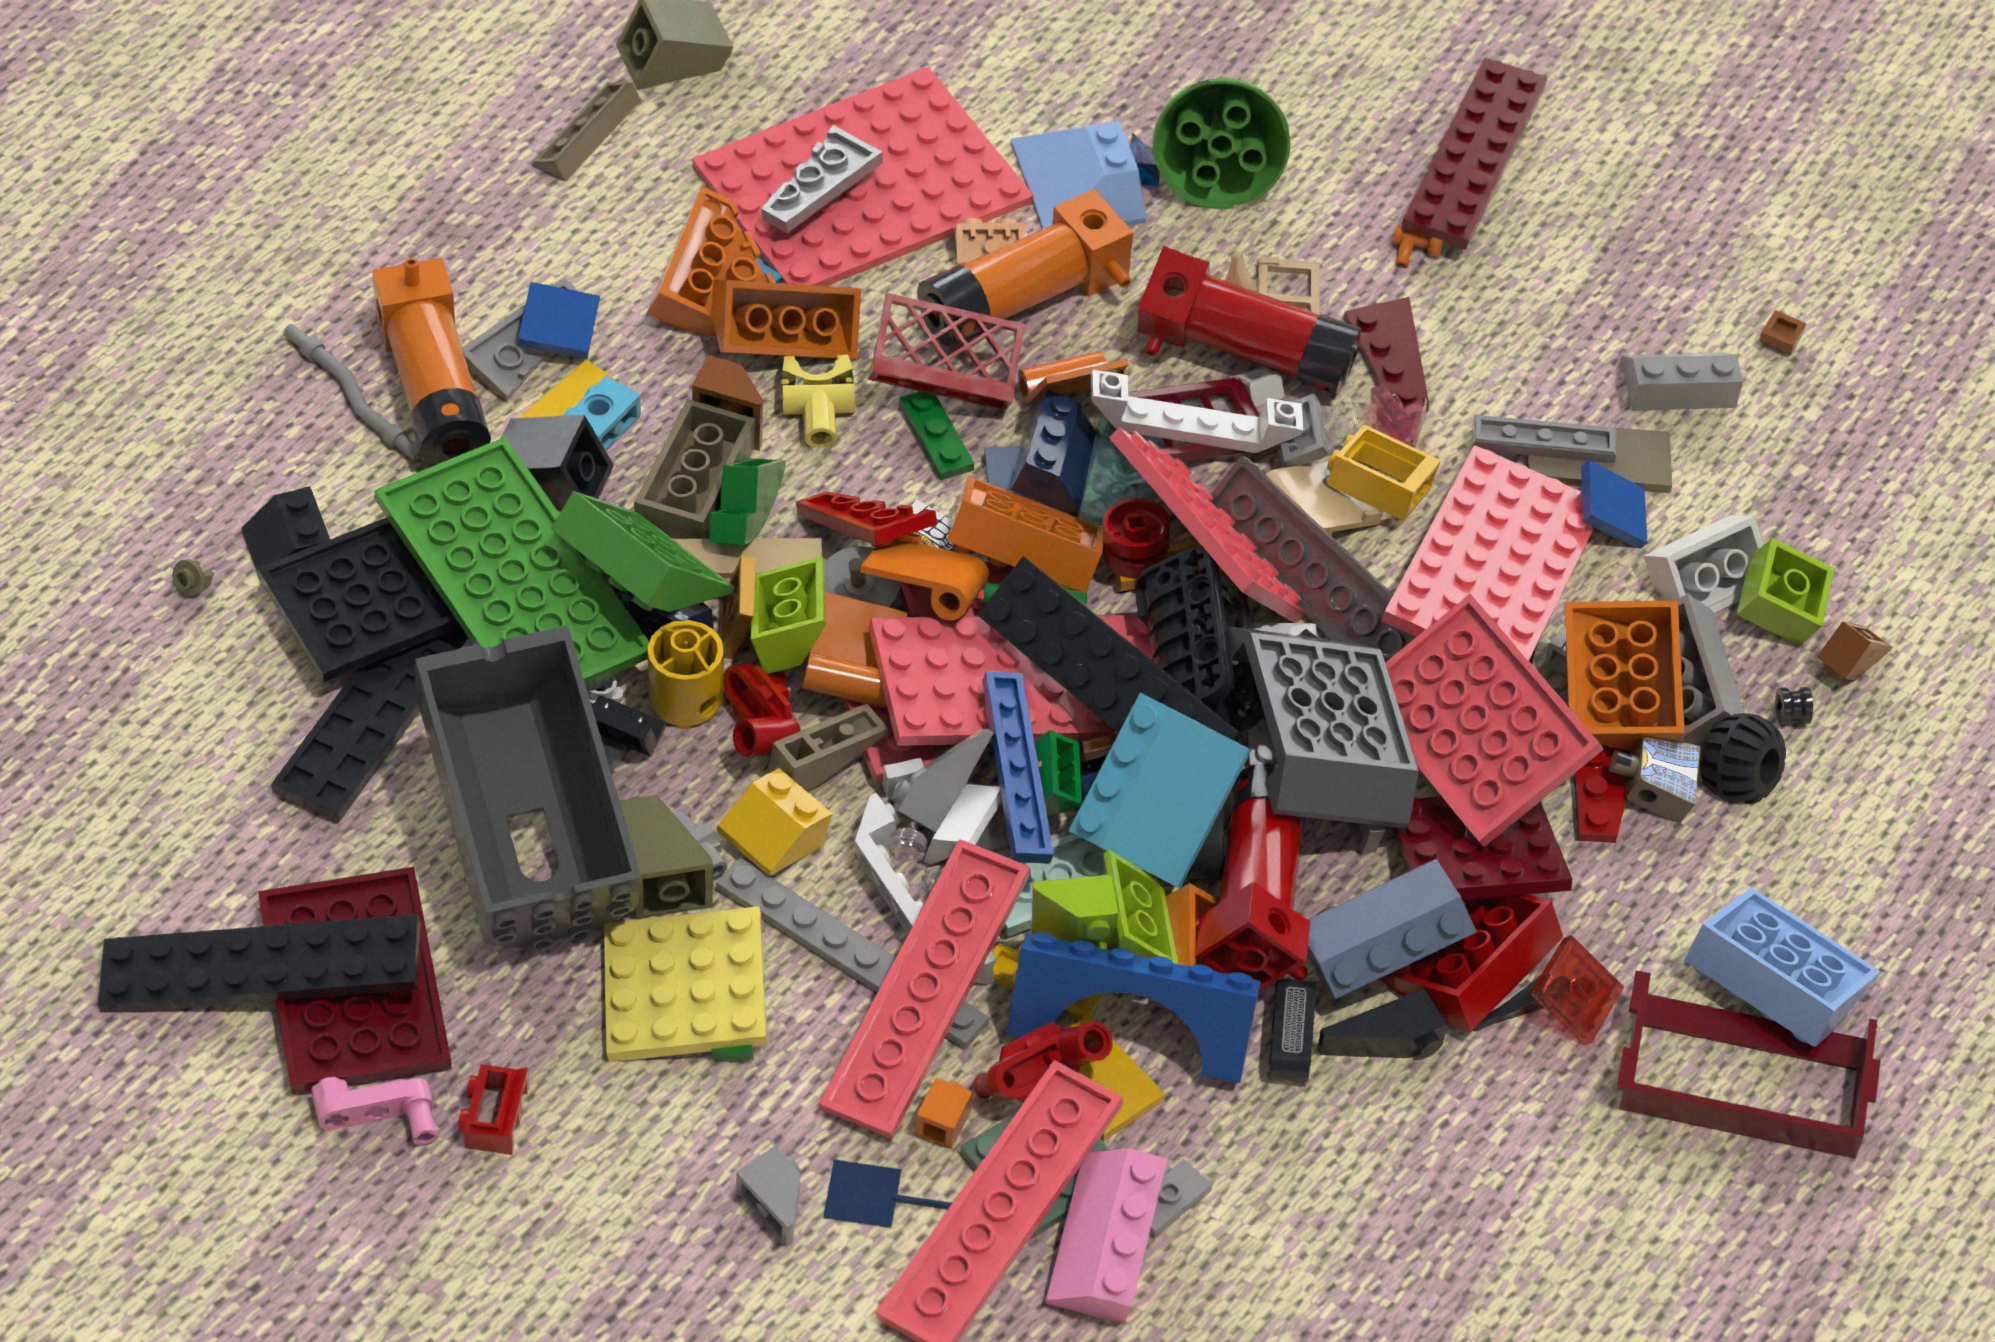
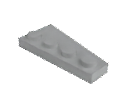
M833 125L827 131V139L823 143L818 142L811 150L812 156L805 164L800 163L796 167L791 181L783 182L761 208L763 220L786 233L790 232L884 163L882 151Z
M565 278L552 285L578 291ZM525 305L462 347L468 368L505 402L511 398L549 354L546 351L517 346Z

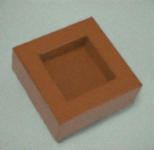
M1775 310L1763 328L1759 342L1791 355L1802 338L1807 323Z

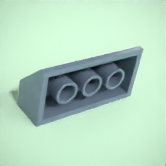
M1434 859L1309 918L1308 920L1311 923L1307 953L1328 997L1337 999L1477 931L1461 896L1438 860Z

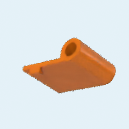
M1098 351L1018 370L1019 390L1026 404L1041 401L1047 389L1062 396L1091 389L1092 369L1128 375L1126 368L1129 366L1127 358L1107 363L1104 354Z
M914 533L893 539V543L889 546L875 547L861 565L860 573L932 588L931 606L934 612L945 620L961 618L980 593L989 577L988 568L980 558L920 544L921 535Z
M825 592L826 626L806 657L801 689L888 709L868 627L871 618L907 617L908 612Z

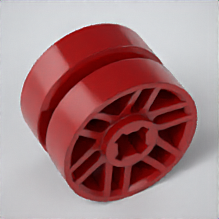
M1129 498L1113 504L1106 511L1103 517L1102 557L1110 570L1124 577L1137 578L1144 569L1169 558L1170 518L1166 510L1148 499Z

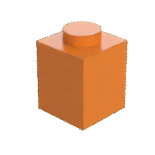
M935 1078L916 1114L915 1135L952 1149L971 1113L973 1092L965 1089L959 1083L946 1082Z

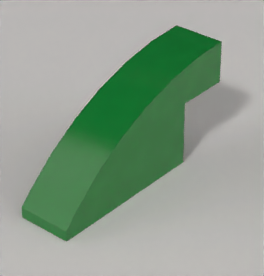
M748 458L723 465L720 510L711 512L709 542L746 545L759 534L776 500L784 475L786 460Z

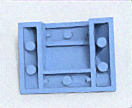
M1109 121L1011 139V144L1027 188L1034 195L1033 204L1042 229L1052 225L1054 206L1092 189H1095L1127 226L1146 223L1138 168L1120 121Z

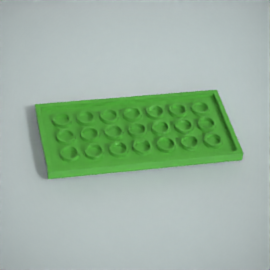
M506 437L375 490L374 500L474 646L481 644L482 647L486 648L494 647L502 643L503 639L568 625L586 686L648 660L647 647L649 640L604 576L584 563L586 557L582 553L576 554L562 546L560 542L563 538L551 530L559 513Z

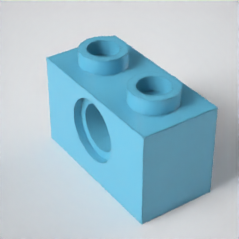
M605 375L596 385L590 386L584 397L574 407L568 408L563 416L585 414L604 449L607 451L641 417V394Z

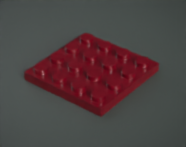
M1441 795L1439 797L1414 798L1409 826L1406 829L1392 827L1407 871L1409 872L1437 859L1462 900L1572 890L1573 878L1541 801L1485 847L1481 845Z

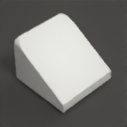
M1262 366L1235 376L1236 379H1241L1255 407L1265 404L1267 398L1277 400L1284 397L1281 375L1267 367Z

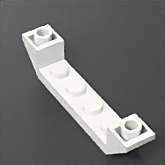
M1093 369L1091 372V401L1116 430L1120 427L1130 433L1136 431L1141 435L1253 453L1261 452L1295 438L1303 432L1301 403L1267 398L1260 416L1254 417L1128 396V375Z
M874 793L869 796L855 838L857 860L902 927L909 934L924 905L920 900L915 902L909 894L911 890L906 878L901 872L895 874L890 866L892 864L885 847L898 841L896 825L900 822L893 806L890 803L885 805L878 794ZM992 950L975 983L988 985L994 982L993 965L996 964V959Z

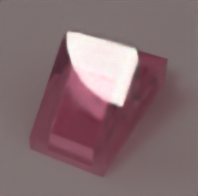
M1384 383L1372 388L1370 407L1390 437L1416 448L1426 417L1427 399L1423 398L1403 408L1398 395L1395 392L1390 393Z

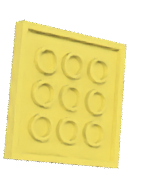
M760 906L604 924L606 1047L609 1062L709 1052L716 1048L752 1045V1047L768 1045Z

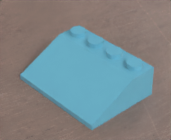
M1139 693L1069 831L1106 851L1110 849L1137 867L1181 888L1252 750Z

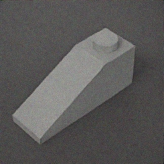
M978 729L912 774L907 782L901 780L891 800L895 801L893 808L896 813L925 830L936 833L957 800L994 732L989 729Z

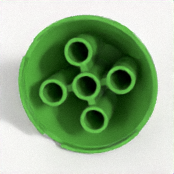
M1233 78L1207 79L1184 88L1163 108L1153 131V157L1161 178L1176 195L1200 207L1230 209L1234 208V205L1252 199L1253 201L1259 199L1280 179L1290 155L1289 127L1279 105L1259 87Z

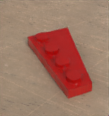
M828 491L796 501L797 514L799 516L812 520L814 524H822L832 528V531L850 535L853 539H860L871 543L873 547L889 546L893 543V539L938 525L935 510L925 509L921 513L914 514L913 506L899 505L896 507L897 509L886 508L884 501L861 502L860 497Z
M1601 745L1604 750L1575 772L1574 775L1578 841L1616 843L1627 799L1625 796L1626 777L1610 772L1609 762L1615 750L1628 754L1631 751Z

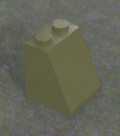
M638 0L616 43V47L637 90L721 71L727 59L731 56L733 45L712 3L695 0Z
M658 795L635 796L630 799L619 800L642 877L638 907L634 909L635 918L642 919L712 908L713 862L706 850Z

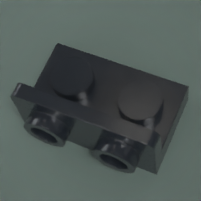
M601 695L597 697L595 703L591 702L601 736L626 745L627 748L649 757L652 756L666 729V724L663 720Z

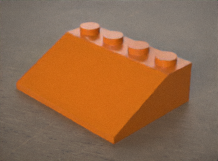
M968 476L947 541L952 542L953 548L962 553L972 555L974 551L988 556L987 560L990 563L1003 568H1007L1008 565L1015 567L1024 556L1061 586L1069 587V590L1086 593L1102 555L1103 527Z
M1678 600L1565 602L1568 707L1601 745L1632 752L1640 740L1645 737L1683 743L1684 713Z

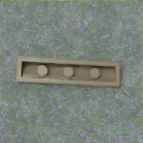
M607 82L531 165L566 182L641 102V98L633 83Z

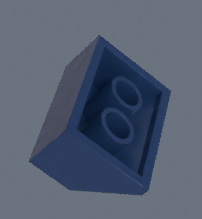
M1048 389L1046 390L1031 417L1011 490L1075 517H1078L1081 511L1100 441L1080 403Z

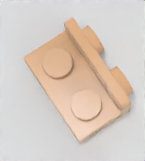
M969 218L962 220L961 223H956L954 229L956 266L966 264L1026 237L1025 222L1017 223L1016 219L1002 218L996 220V223H982L981 219Z

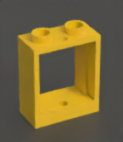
M1363 425L1355 435H1348L1341 451L1336 449L1331 455L1327 465V469L1331 471L1327 485L1405 521L1431 490L1441 460ZM1358 461H1361V462H1363V463H1365V464H1367V465H1369V466H1371V467H1374V468H1376V469H1378V470H1380V471H1382V472H1384V473H1386V474H1388V475H1391V476H1393V477H1395V478H1397V479L1403 481L1404 483L1402 484V483H1400V482H1398V481H1396V480H1393V479H1391V478H1389V477H1387V476H1385V475H1383V474H1381V473H1379V472H1376V471H1374V470H1372V469H1370V468H1368V467H1366V466H1364V465H1362V464H1359Z

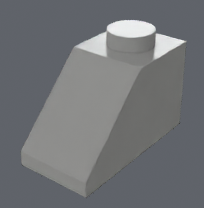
M774 1146L736 1172V1192L781 1242L788 1247L793 1243L800 1195L801 1170L792 1157H785Z

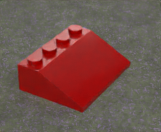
M1529 894L1462 900L1477 931L1476 933L1379 978V980L1403 997L1425 989L1448 1026L1471 1032L1563 938L1552 901Z

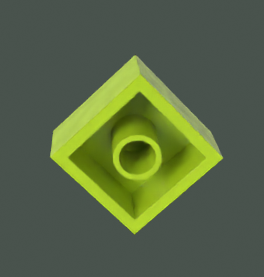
M1771 538L1750 557L1737 616L1786 640L1802 645L1823 625L1835 568Z

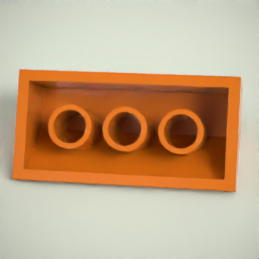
M713 279L711 316L720 352L837 358V355H848L849 359H857L861 288Z

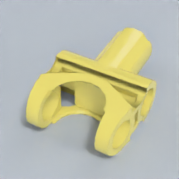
M837 355V360L832 370L820 375L805 372L799 366L798 361H795V356H784L781 390L783 415H803L805 442L812 448L830 447L835 444L837 440L836 414L855 413V388L852 366L848 355ZM796 375L803 378V385H796ZM837 375L838 383L839 381H846V384H832V378Z

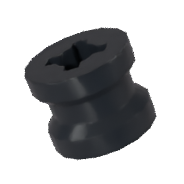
M1786 687L1777 689L1775 711L1778 724L1787 725L1790 721H1798L1801 724L1811 723L1813 718V696L1809 687H1800L1797 691H1790Z

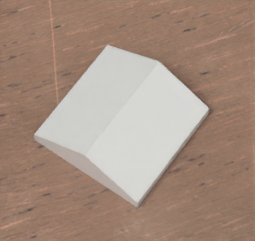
M966 784L932 838L923 861L932 865L949 858L959 839L975 845L1002 802L1000 787Z

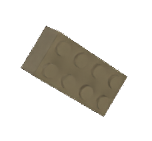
M687 399L634 501V511L640 513L672 539H709L711 512L720 510L722 467L726 464L750 458L755 448V418Z

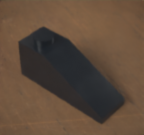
M1422 989L1322 1028L1320 1030L1317 1051L1321 1056L1411 1058L1419 1054L1429 1056L1438 1051L1443 1045L1448 1024L1425 989Z

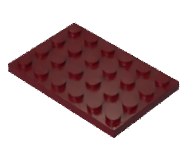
M414 867L258 891L263 926L418 914L420 920L417 990L276 1001L291 1095L311 1092L313 1086L328 1077L346 1080L347 1085L452 1068Z

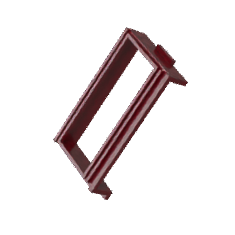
M1635 971L1628 1012L1634 1014L1629 1048L1623 1047L1616 1087V1090L1622 1091L1619 1110L1856 1159L1864 1137L1868 1102L1875 1103L1877 1098L1881 1060L1873 1059L1878 1020L1869 1019L1863 1038L1831 1032L1814 1047L1809 1043L1798 1040L1790 1030L1778 1022L1768 1020L1767 1018L1648 994L1651 973ZM1643 1027L1856 1070L1850 1126L1846 1127L1635 1083Z

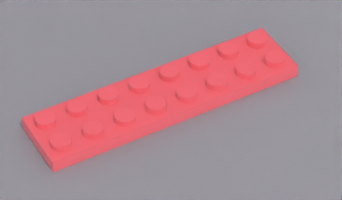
M958 840L819 1102L820 1110L893 1139L1031 875L1029 866L964 840Z
M1054 1060L875 1311L877 1319L917 1342H958L1121 1109L1123 1097Z

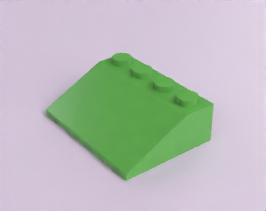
M575 491L572 492L551 530L563 538L560 542L562 546L576 554L582 553L586 557L584 561L586 565L600 573L606 572L610 576L608 580L610 584L624 592L630 591L635 595L632 599L633 602L648 611L658 608L671 612L729 595L735 588L640 513Z

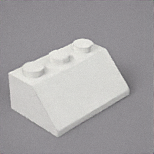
M1730 515L1643 557L1653 587L1666 601L1678 600L1688 593L1710 608L1714 614L1740 601L1750 557L1763 546V541L1754 516Z

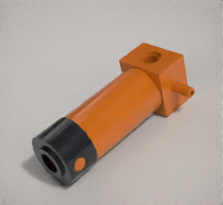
M1092 189L1054 206L1051 226L966 264L957 265L923 280L918 284L917 299L1006 319L1076 286H1079L1088 297L1116 284L1121 288H1125L1131 283L1129 271L1134 232L1095 189ZM931 313L923 318L927 327L934 335L947 327V324L939 314ZM950 317L953 323L958 320L956 318ZM965 321L957 326L964 339L981 332L974 322ZM951 331L938 338L941 344L946 346L958 342Z
M443 257L419 262L415 258H408L403 265L372 270L376 319L386 352L392 351L411 414V424L423 461L430 466H435L489 444L491 441L490 432L480 400L474 389L455 326L453 290Z

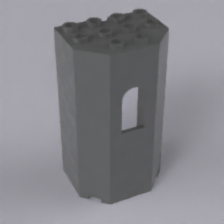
M568 625L503 639L502 643L494 647L486 648L480 644L416 658L415 695L484 943L518 949L531 946L532 949H544L553 945L554 940L566 937H570L574 941L585 939L591 936L593 931L604 928L605 923L614 922L638 907L642 877ZM543 810L558 861V869L555 875L548 880L533 881L527 878L520 869L506 818Z

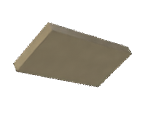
M1616 428L1615 463L1593 462L1645 488L1646 492L1671 493L1670 432ZM1527 455V467L1549 478L1557 479L1565 485L1582 487L1581 466L1587 460Z

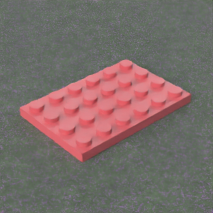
M1119 427L1109 437L1241 592L1293 623L1299 621L1305 615L1303 610L1297 605L1301 601L1300 596L1288 584L1283 585L1276 578L1279 573L1265 558L1261 560L1254 553L1257 549L1254 543L1245 534H1239L1232 527L1235 524L1234 520L1222 508L1217 509L1210 502L1213 496L1200 483L1195 484L1189 477L1192 472L1180 459H1174L1164 449L1161 451L1152 441L1149 440L1147 442L1136 431L1131 435Z
M1471 593L1385 662L1417 767L1483 847L1604 750L1596 738Z

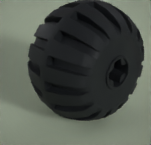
M1751 713L1734 714L1724 718L1721 722H1717L1712 727L1710 734L1706 737L1701 753L1700 772L1703 783L1711 792L1729 802L1739 803L1745 801L1746 804L1760 802L1763 797L1766 798L1781 780V775L1785 768L1786 748L1781 732L1770 721Z

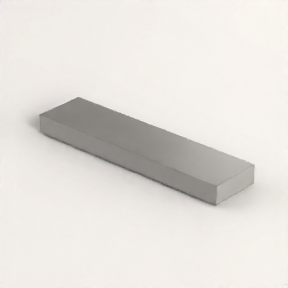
M1474 414L1472 448L1475 445L1493 452L1615 463L1616 428Z

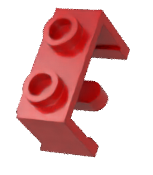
M480 1064L478 1076L470 1075L466 1098L471 1100L469 1110L461 1109L458 1121V1133L464 1134L465 1148L513 1155V1132L515 1124L520 1125L522 1096L523 1094L528 1095L529 1091L527 1067L512 1069ZM486 1087L504 1089L496 1124L478 1121Z

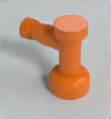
M1402 225L1396 226L1393 245L1399 246L1395 266L1400 267L1402 265L1404 268H1408L1413 246L1427 248L1429 255L1440 258L1443 240L1437 238L1430 239L1402 230Z

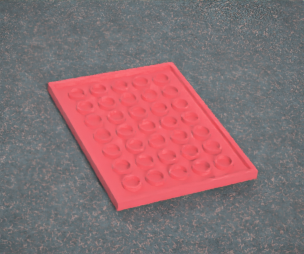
M929 66L692 158L693 168L709 189L734 200L739 210V214L735 219L742 232L750 231L761 252L760 256L771 269L782 276V283L829 286L953 236L955 224L961 223L964 219L976 218L981 219L982 223H985L1032 204L1034 198L1031 191ZM833 125L882 151L884 163L790 232L786 233L763 220L761 208L783 182L791 181L796 167L800 163L805 164L812 156L811 150L818 142L823 143L827 139V131Z

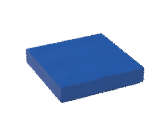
M530 282L517 346L587 360L600 296Z
M1588 460L1581 466L1583 522L1632 547L1641 549L1647 544L1645 488Z

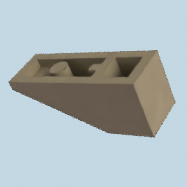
M864 704L773 742L767 773L769 774L780 768L807 791L822 784L888 733V728L868 704Z

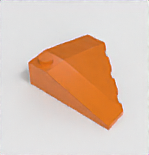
M704 186L700 188L646 314L676 328L717 338L711 316L713 279L776 283L771 272L764 275L756 259L760 256L761 252L750 231L743 233L735 219L739 214V210L734 200Z

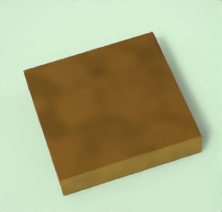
M741 555L729 581L735 588L731 594L722 596L720 639L722 640L724 659L735 658L754 617L756 558Z

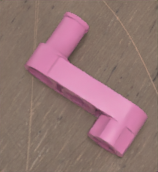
M328 1077L312 1087L311 1092L318 1123L323 1130L330 1131L406 1115L408 1116L413 1143L426 1145L438 1138V1132L435 1128L431 1111L434 1102L429 1083L425 1079H403L349 1091L346 1080Z

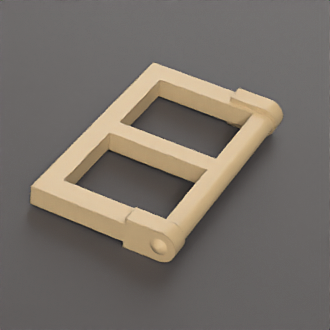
M1262 256L1257 259L1258 293L1299 308H1308L1310 312L1320 315V262L1279 259V257ZM1267 272L1310 275V297L1267 293Z

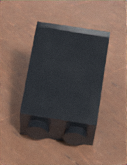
M585 414L511 418L501 438L506 437L557 510L562 511L573 491L599 499L614 467L613 462Z

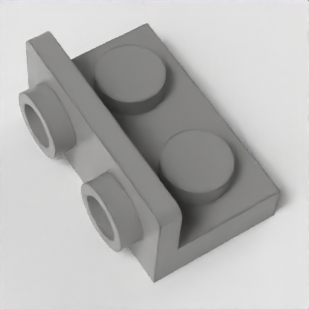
M1314 393L1292 401L1302 404L1303 432L1295 438L1280 443L1282 450L1277 451L1282 468L1301 466L1329 455L1320 402Z

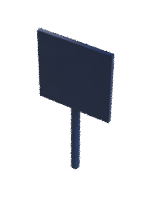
M834 1159L823 1218L891 1228L896 1202L946 1210L949 1209L953 1202L899 1195L898 1189L902 1169Z

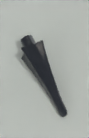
M1545 973L1541 974L1507 1002L1490 1012L1473 1031H1479L1493 1024L1557 1005L1556 995L1568 990L1565 979L1559 976L1549 981Z

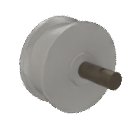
M866 546L848 547L836 552L825 562V592L897 610L900 609V581L860 573L861 565L874 548Z

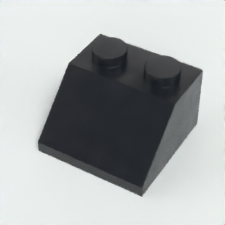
M310 486L274 495L241 527L257 574V568L330 540Z

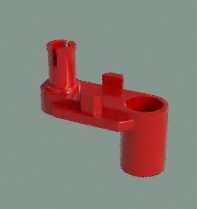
M738 664L729 666L724 673V692L732 703L733 713L739 720L733 730V743L737 752L743 757L770 755L773 742L801 731L798 721L791 713V704L787 700L789 699V690L785 686L786 676L784 672L777 671L767 674L762 667H754L752 664Z
M1096 1021L1066 1029L1053 1022H1049L1002 1046L999 1061L990 1067L988 1073H981V1075L975 1077L973 1081L974 1091L980 1098L987 1099L994 1096L1002 1101L1016 1099L1024 1103L1054 1060L1079 1073L1080 1066L1104 1060L1109 1056L1113 1046L1111 1032L1104 1024Z

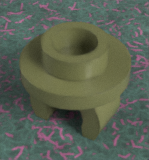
M191 559L177 562L172 573L175 587L181 594L188 597L195 596L204 588H208L214 576L213 571L203 572L200 562Z

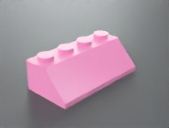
M1130 1148L1090 1152L1079 1167L1045 1304L1123 1324L1126 1323L1134 1299L1167 1158Z

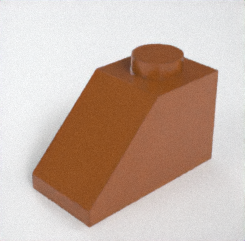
M1842 621L1817 658L1826 664L1823 668L1824 671L1835 679L1842 681L1845 678L1856 681L1891 651L1893 646L1863 625Z

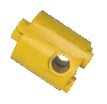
M691 620L673 621L660 627L651 636L647 647L649 704L659 718L667 723L674 724L677 728L688 729L693 725H698L711 719L723 704L724 651L722 640L712 628Z

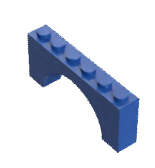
M1027 933L1020 950L1006 1034L1022 1037L1049 1022H1054L1058 1015L1068 1006L1088 996L1111 992L1136 994L1164 1005L1185 1022L1192 1031L1200 1049L1202 1058L1201 1075L1240 1083L1261 981L1252 980L1249 975L1243 973H1231L1228 975L1214 972L1211 968L1199 964L1191 965L1190 967L1175 964L1166 957L1155 956L1146 958L1136 956L1127 949L1116 948L1107 950L1097 948L1088 941L1076 940L1068 942L1058 940L1049 933Z

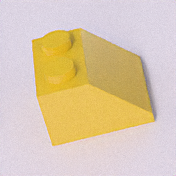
M778 768L751 783L717 825L716 831L765 874L771 876L814 852L824 844L832 813L784 771Z

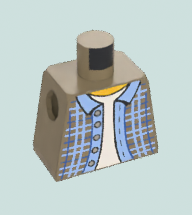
M1645 737L1640 740L1630 754L1615 750L1610 758L1609 771L1626 777L1625 796L1629 801L1669 820L1682 822L1696 804L1700 746Z

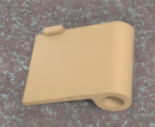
M1329 461L1278 468L1266 473L1279 488L1330 535L1334 531L1379 525L1391 520V516L1388 513L1328 486L1327 482L1331 473L1327 469Z

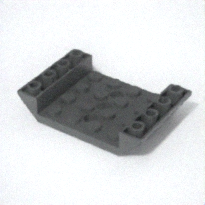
M1227 626L1232 661L1248 662L1251 665L1279 763L1265 781L1273 814L1406 829L1411 819L1418 767L1382 650L1351 642Z

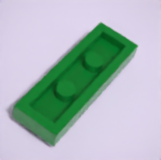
M920 391L900 396L899 406L940 480L974 471V462L938 397L934 394Z

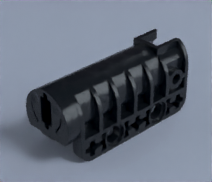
M1201 545L1192 546L1144 569L1137 576L1134 587L1138 618L1148 626L1152 661L1240 733L1257 726L1263 717L1264 711L1251 665L1248 662L1238 664V661H1232L1226 623L1229 617L1238 614L1236 623L1231 627L1252 629L1248 595L1241 592L1228 575L1220 577L1218 564ZM1197 563H1198L1199 572H1200L1202 575H1199V573L1194 569V567L1197 566ZM1231 587L1233 588L1229 590V599L1232 604L1224 597L1228 594V589ZM1246 673L1247 678L1241 686L1233 688L1236 678ZM1244 699V702H1245L1250 708H1248V709L1246 710V716L1241 717V715H1243V714L1245 713L1244 703L1241 701V700Z

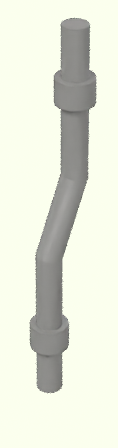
M290 324L285 328L284 335L300 348L302 355L311 362L317 361L341 381L354 412L378 431L385 443L393 449H400L414 462H419L422 459L418 445L408 438V433L396 423H389L367 405L352 371L325 350L323 343L314 336L308 337L294 324Z

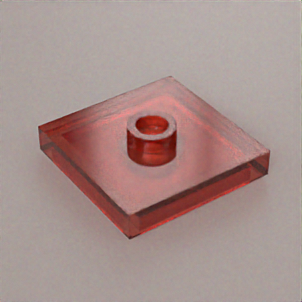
M1569 935L1560 942L1530 994L1580 1043L1588 1045L1594 1041L1624 986L1572 935Z

